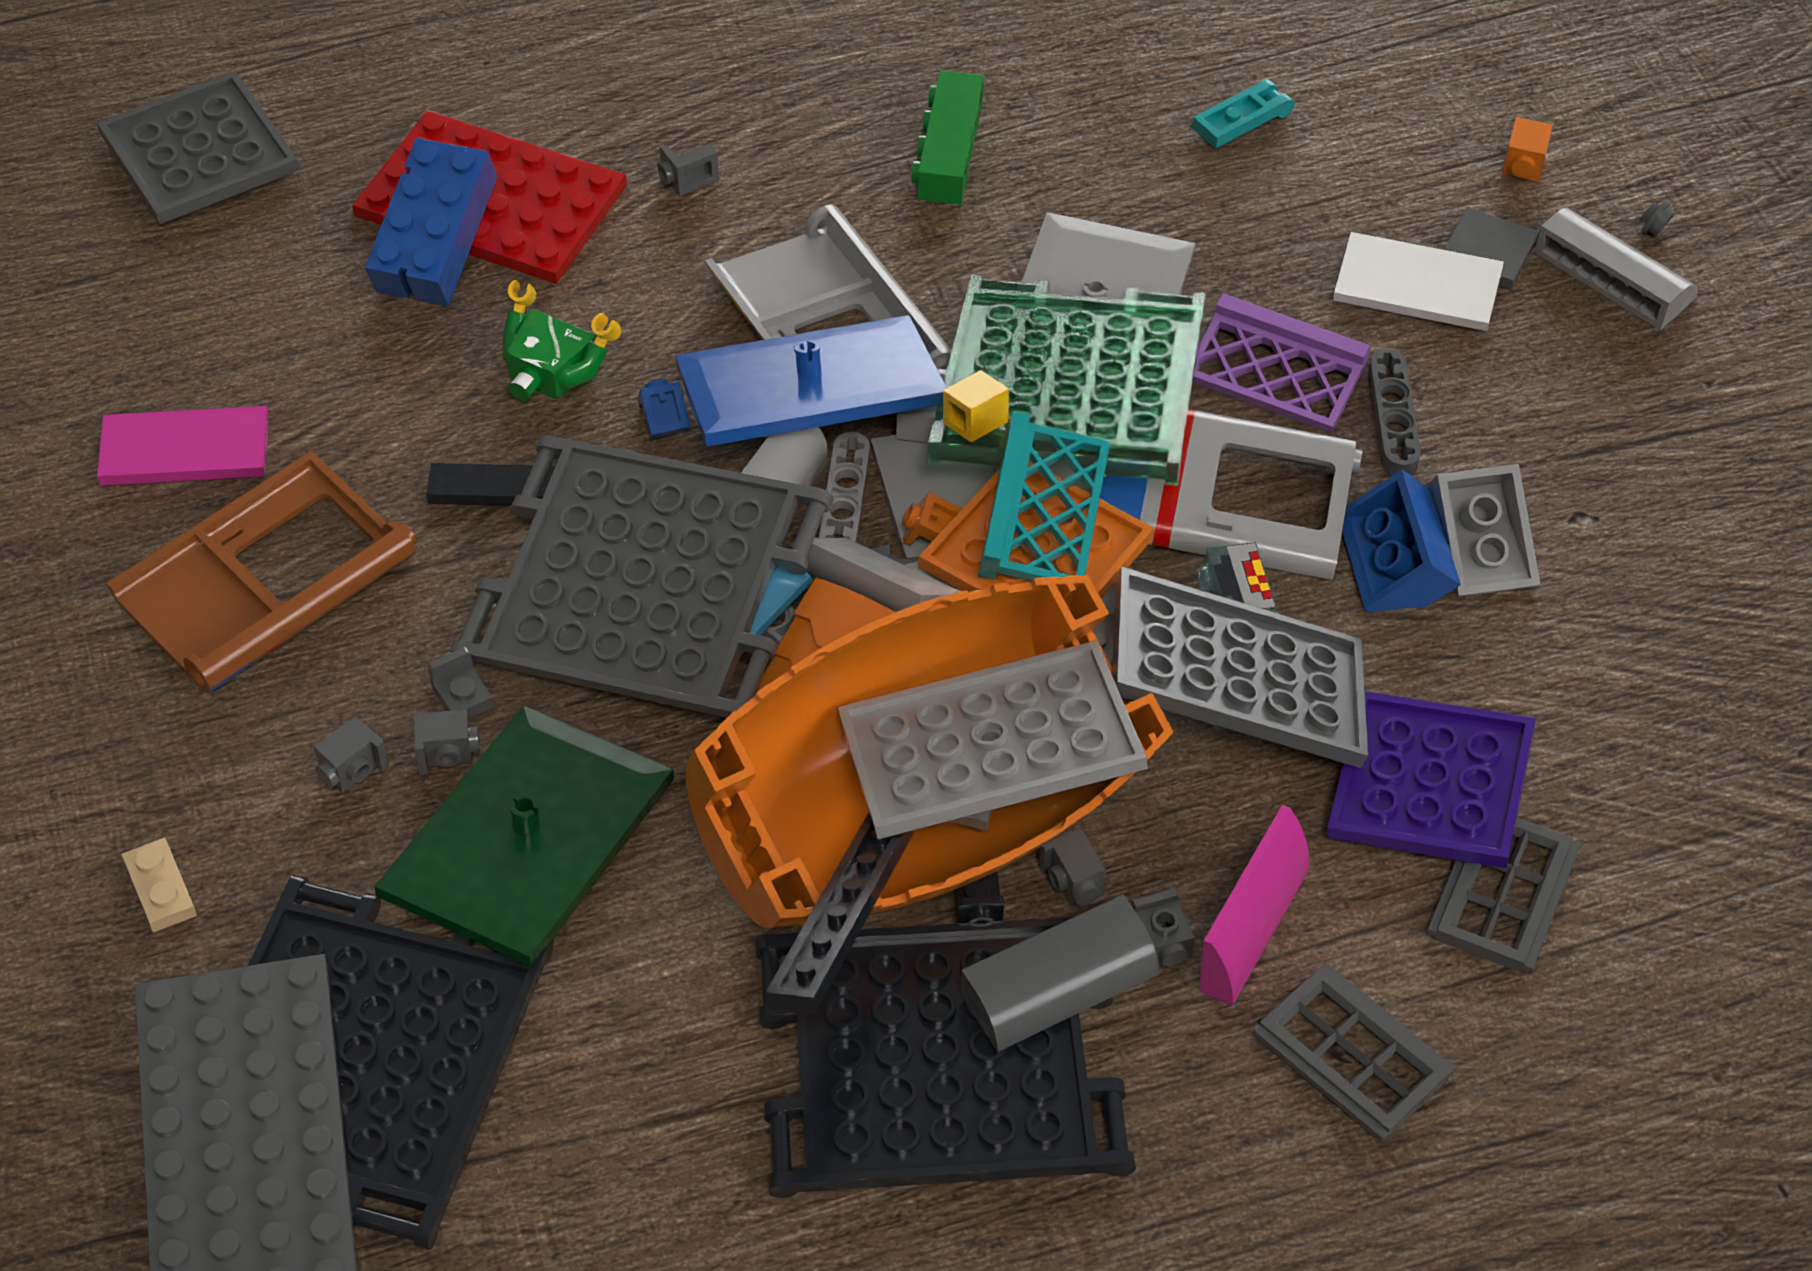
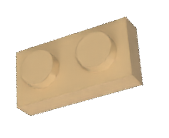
M166 838L122 853L124 863L153 933L197 916Z

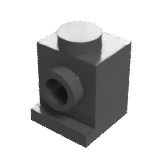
M467 709L414 714V749L419 775L428 774V767H454L458 764L472 763V753L480 752L478 726L470 727Z
M356 716L314 746L318 762L315 770L319 778L329 788L336 786L342 793L353 784L365 780L376 767L382 772L389 768L384 741Z
M1082 828L1056 837L1041 846L1039 869L1042 875L1048 873L1054 890L1057 893L1063 892L1070 907L1074 905H1087L1096 900L1098 896L1103 895L1106 869Z
M1176 888L1132 900V907L1151 937L1159 966H1175L1192 956L1195 937L1179 904V895Z

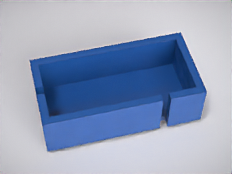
M415 138L404 166L407 174L402 173L367 260L365 270L375 291L378 293L409 299L412 290L415 299L418 301L449 306L498 176L488 151Z

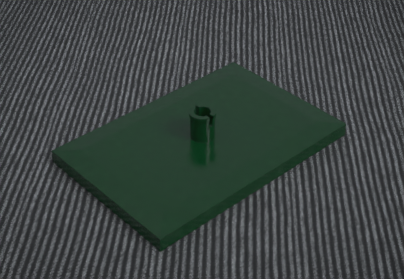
M523 705L374 886L375 894L378 898L531 967L673 781V768Z

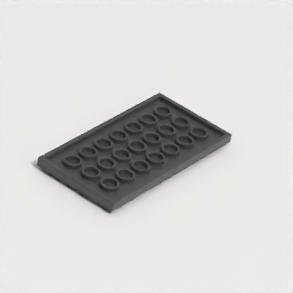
M325 954L135 984L150 1271H357L328 965Z

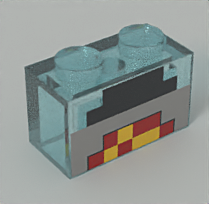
M1256 542L1206 549L1204 566H1200L1198 569L1199 584L1202 591H1208V593L1276 613L1277 607Z

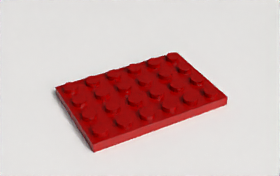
M426 110L353 203L352 207L355 217L382 225L402 173L407 174L404 166L415 138L488 151L498 177L468 255L557 284L627 186L626 174Z

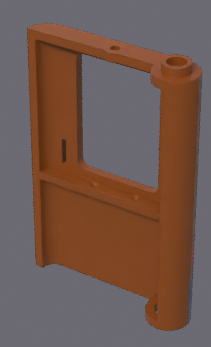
M311 450L106 584L121 608L201 690L209 694L415 554L414 544L417 543V539L412 529L406 523L402 522L399 524L394 520L386 522ZM321 499H329L373 543L290 600L280 601L236 558V555Z

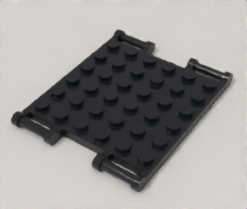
M292 875L284 888L248 966L325 954L328 965L353 1228L359 1226L412 1240L416 1247L431 1250L438 1236L439 1225L543 968L547 965L552 955L554 940L550 941L530 967L504 954L472 947L477 942L456 933L452 942L375 923L374 921L378 916L381 906V898H378L375 894L364 893L363 896L311 884L306 877ZM308 901L352 912L354 915L353 917L302 905L301 903ZM367 1196L424 1211L419 1222L362 1207L361 1204L364 1197Z
M1074 917L861 929L815 1014H794L789 1011L767 1009L765 992L779 969V958L788 954L799 933L764 935L756 939L755 953L756 957L761 960L763 1005L759 1008V1023L767 1029H778L788 1023H797L802 1097L771 1099L764 1105L765 1120L770 1123L773 1174L768 1178L770 1195L777 1198H787L798 1192L1095 1173L1126 1176L1136 1170L1134 1153L1129 1151L1122 1105V1100L1126 1097L1124 1081L1117 1077L1087 1079L1079 1013L997 1052L960 994L963 969ZM1111 997L1090 1008L1104 1009L1109 1007L1113 1002V998ZM1091 1100H1099L1104 1105L1109 1143L1108 1151H1097ZM792 1119H803L806 1170L792 1171L789 1122Z

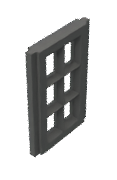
M1517 817L1513 837L1519 838L1507 868L1484 865L1505 873L1495 900L1471 891L1480 867L1483 864L1456 860L1426 934L1435 937L1434 940L1518 972L1526 971L1532 973L1581 843L1573 841V837ZM1527 842L1551 850L1542 876L1518 867ZM1514 877L1538 885L1528 912L1504 904ZM1467 901L1491 909L1481 936L1457 927ZM1499 913L1523 921L1514 948L1489 940Z
M1327 963L1323 967L1318 968L1271 1011L1253 1030L1252 1034L1381 1143L1388 1139L1444 1085L1456 1069ZM1321 991L1350 1014L1335 1029L1306 1007ZM1298 1012L1328 1035L1312 1051L1283 1028ZM1357 1021L1387 1044L1373 1060L1369 1059L1342 1036ZM1335 1042L1365 1066L1349 1082L1319 1058ZM1395 1052L1425 1075L1410 1091L1380 1068ZM1373 1073L1402 1096L1387 1113L1357 1089Z

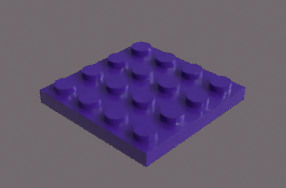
M1365 691L1368 757L1361 768L1343 763L1327 827V838L1507 868L1536 718Z

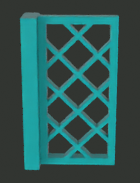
M1014 411L1005 443L978 576L994 580L996 573L1027 580L1041 577L1073 576L1058 572L1051 563V561L1065 553L1068 554L1077 566L1075 576L1085 575L1110 441L1029 423L1030 414ZM1033 438L1050 441L1057 452L1041 459L1032 447ZM1085 449L1098 452L1099 454L1096 463L1083 469L1072 453ZM1029 459H1030V460L1032 461L1033 465H1031V466L1028 467V463H1029ZM1064 459L1075 474L1059 482L1048 466ZM1040 472L1051 487L1034 495L1025 483V479ZM1095 473L1094 480L1092 481L1089 476ZM1081 481L1091 496L1076 505L1065 489ZM1057 494L1068 510L1052 518L1041 502ZM1022 495H1023V496L1025 497L1026 501L1020 503V502H1021V497H1022ZM1032 507L1043 521V524L1027 531L1017 517L1018 514ZM1088 509L1087 516L1085 517L1082 512ZM1074 517L1084 532L1082 535L1069 541L1058 525ZM1050 530L1061 546L1044 554L1034 541V538ZM1016 531L1019 537L1013 539L1014 532ZM1024 543L1036 558L1035 561L1027 565L1009 561L1010 551ZM1081 545L1080 553H1078L1075 548Z

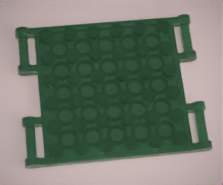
M971 274L944 384L948 388L980 370L1009 389L1008 423L970 442L943 424V405H938L928 441L927 464L940 465L941 461L995 465L1000 470L1013 412L1016 411L1030 414L1029 423L1110 441L1103 479H1107V475L1165 480L1167 485H1178L1202 320L1205 311L1206 293L1194 292L1193 295L1141 292L1139 287H1127L1125 299L1049 294V280H1037L1036 283L987 280L984 279V275ZM1033 438L1032 447L1037 453L1057 452L1050 441ZM957 445L983 446V447H989V448L957 446ZM1080 449L1072 453L1074 456H1095L1094 463L1099 459L1098 451ZM1123 459L1147 460V461H1154V462L1132 461V460H1123Z

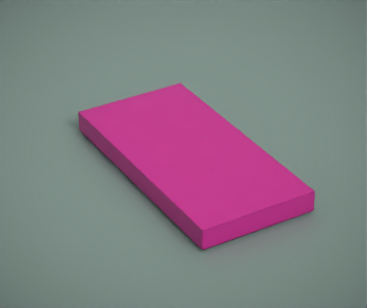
M267 406L103 415L97 471L99 485L266 476L269 423Z

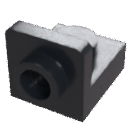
M998 872L953 890L956 924L1003 921L1004 900L1003 896L1000 895Z

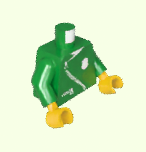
M513 280L508 286V294L515 303L513 310H508L503 332V359L508 364L509 377L512 380L509 384L511 394L521 401H527L535 391L552 398H560L569 389L592 381L608 351V348L605 347L606 343L613 342L620 337V325L615 320H612L607 330L604 331L608 323V317L603 313H599L591 322V328L595 333L593 334L535 309H531L527 314L525 309L536 300V291L529 283L526 294L523 297H518L520 283L517 280Z

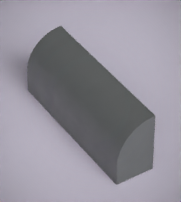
M1123 894L963 969L960 994L997 1052L1159 975V963L1153 942L1145 925Z

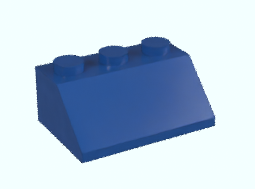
M1401 469L1346 506L1342 533L1365 610L1375 612L1429 606L1461 585L1429 487Z

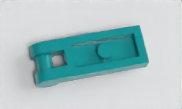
M1265 79L1194 116L1192 129L1216 149L1277 116L1279 118L1286 117L1293 110L1295 101L1285 93L1280 94L1278 87L1269 79Z

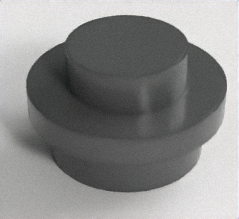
M1667 200L1661 205L1654 201L1640 220L1645 223L1641 231L1645 234L1650 232L1657 236L1674 216L1675 211L1669 208L1670 203Z

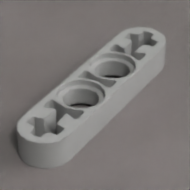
M846 432L840 434L835 439L826 491L832 494L833 502L830 510L823 513L819 538H835V534L842 535V538H848L858 543L870 463V443L867 437L861 433ZM849 450H856L854 463L847 462ZM842 478H853L858 484L851 488H843L837 485L836 482ZM837 509H847L853 515L847 519H837L831 513Z

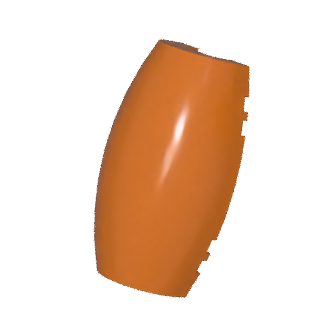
M1089 575L1034 578L1031 582L1009 585L1008 582L993 584L989 589L976 590L969 593L968 590L930 599L876 619L826 644L790 667L786 673L776 678L773 682L765 685L738 710H734L693 751L686 764L685 776L688 799L701 840L720 879L743 912L755 923L765 928L804 925L869 813L841 724L838 707L1096 641L1097 638L1093 630L1109 615V612ZM1100 646L1101 651L1112 674V666L1108 658L1106 657L1102 647ZM1153 693L1133 702L1122 698L1147 761L1173 734V730ZM1136 772L993 809L987 831L952 822H943L916 829L869 915L891 911L931 899L993 874L1045 845L1081 820Z

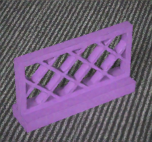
M1222 293L1216 304V313L1184 373V380L1332 433L1358 379H1362L1367 369L1370 345ZM1221 329L1235 334L1238 341L1219 347L1215 336L1218 330ZM1263 344L1272 347L1275 354L1256 360L1250 347ZM1243 350L1249 363L1230 369L1224 356ZM1299 357L1308 360L1312 368L1293 373L1287 360ZM1216 358L1223 370L1213 375L1198 371L1201 363ZM1280 363L1286 376L1267 382L1261 369ZM1336 370L1349 375L1346 382L1330 387L1324 374ZM1254 371L1260 385L1247 389L1239 386L1235 377ZM1317 376L1323 390L1304 395L1298 382ZM1291 385L1297 397L1283 402L1275 399L1272 391ZM1328 398L1333 409L1329 418L1313 413L1309 404Z

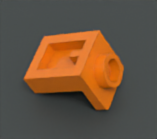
M928 492L918 505L912 503L907 509L902 520V525L906 527L902 542L910 546L919 535L933 541L962 508Z

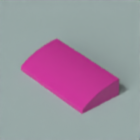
M1285 805L1280 807L1203 942L1199 991L1231 1006L1234 1005L1309 871V850L1306 838L1297 817L1290 807Z

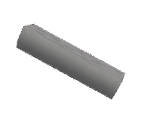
M1569 208L1559 210L1541 225L1535 254L1659 330H1662L1697 297L1698 288L1695 284Z
M819 427L769 435L741 473L811 487L827 465L826 439Z
M814 538L808 553L810 563L806 572L810 576L847 588L895 612L930 599L961 592L848 538Z

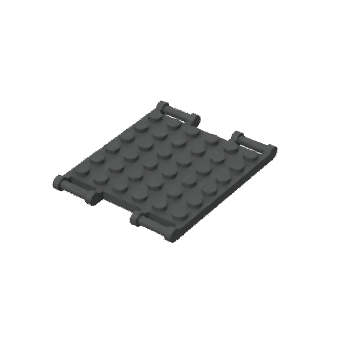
M549 435L541 436L536 446L538 454L520 495L515 496L510 507L514 514L522 518L532 519L534 517L507 582L485 577L480 578L475 592L478 594L459 640L453 641L449 652L467 647L471 653L472 662L727 718L734 710H738L754 697L767 662L774 658L778 648V644L774 640L749 633L775 566H779L795 574L806 573L810 563L808 553L823 513L830 510L833 502L832 494L816 487ZM559 458L543 498H537L553 460ZM798 504L807 505L806 513L792 549L782 548ZM499 600L481 644H476L493 602ZM742 651L752 653L735 700L725 698Z

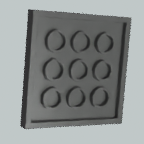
M236 71L97 123L100 135L159 225L300 170L297 157Z

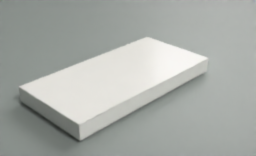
M1351 232L1333 301L1487 331L1504 262Z

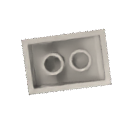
M1519 464L1437 474L1427 487L1431 489L1461 583L1460 586L1454 589L1456 596L1465 597L1539 587L1541 584Z

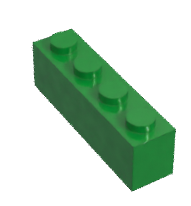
M940 70L937 85H930L928 107H932V110L925 109L923 132L927 133L926 135H919L917 157H920L921 160H914L911 183L918 184V200L962 205L983 104L984 75Z

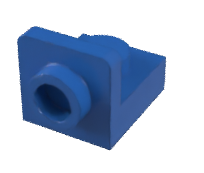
M666 379L655 380L645 384V388L640 389L637 400L639 408L643 409L650 439L690 431L691 425L679 381L668 383Z

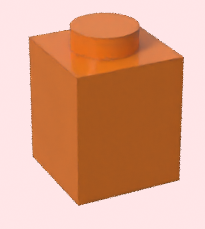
M1516 117L1502 174L1539 182L1553 125Z

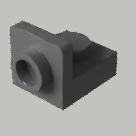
M711 144L680 156H676L668 145L660 147L661 163L657 165L658 173L664 184H670L679 196L719 181L718 154Z
M467 647L445 653L428 664L432 690L446 711L467 709L470 719L494 708L493 697L474 670L471 653Z

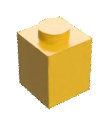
M981 370L943 390V424L970 442L979 439L1008 423L1009 389Z

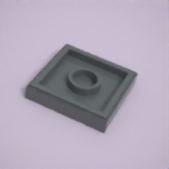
M1467 207L1444 250L1503 261L1499 286L1512 290L1537 243L1539 231Z

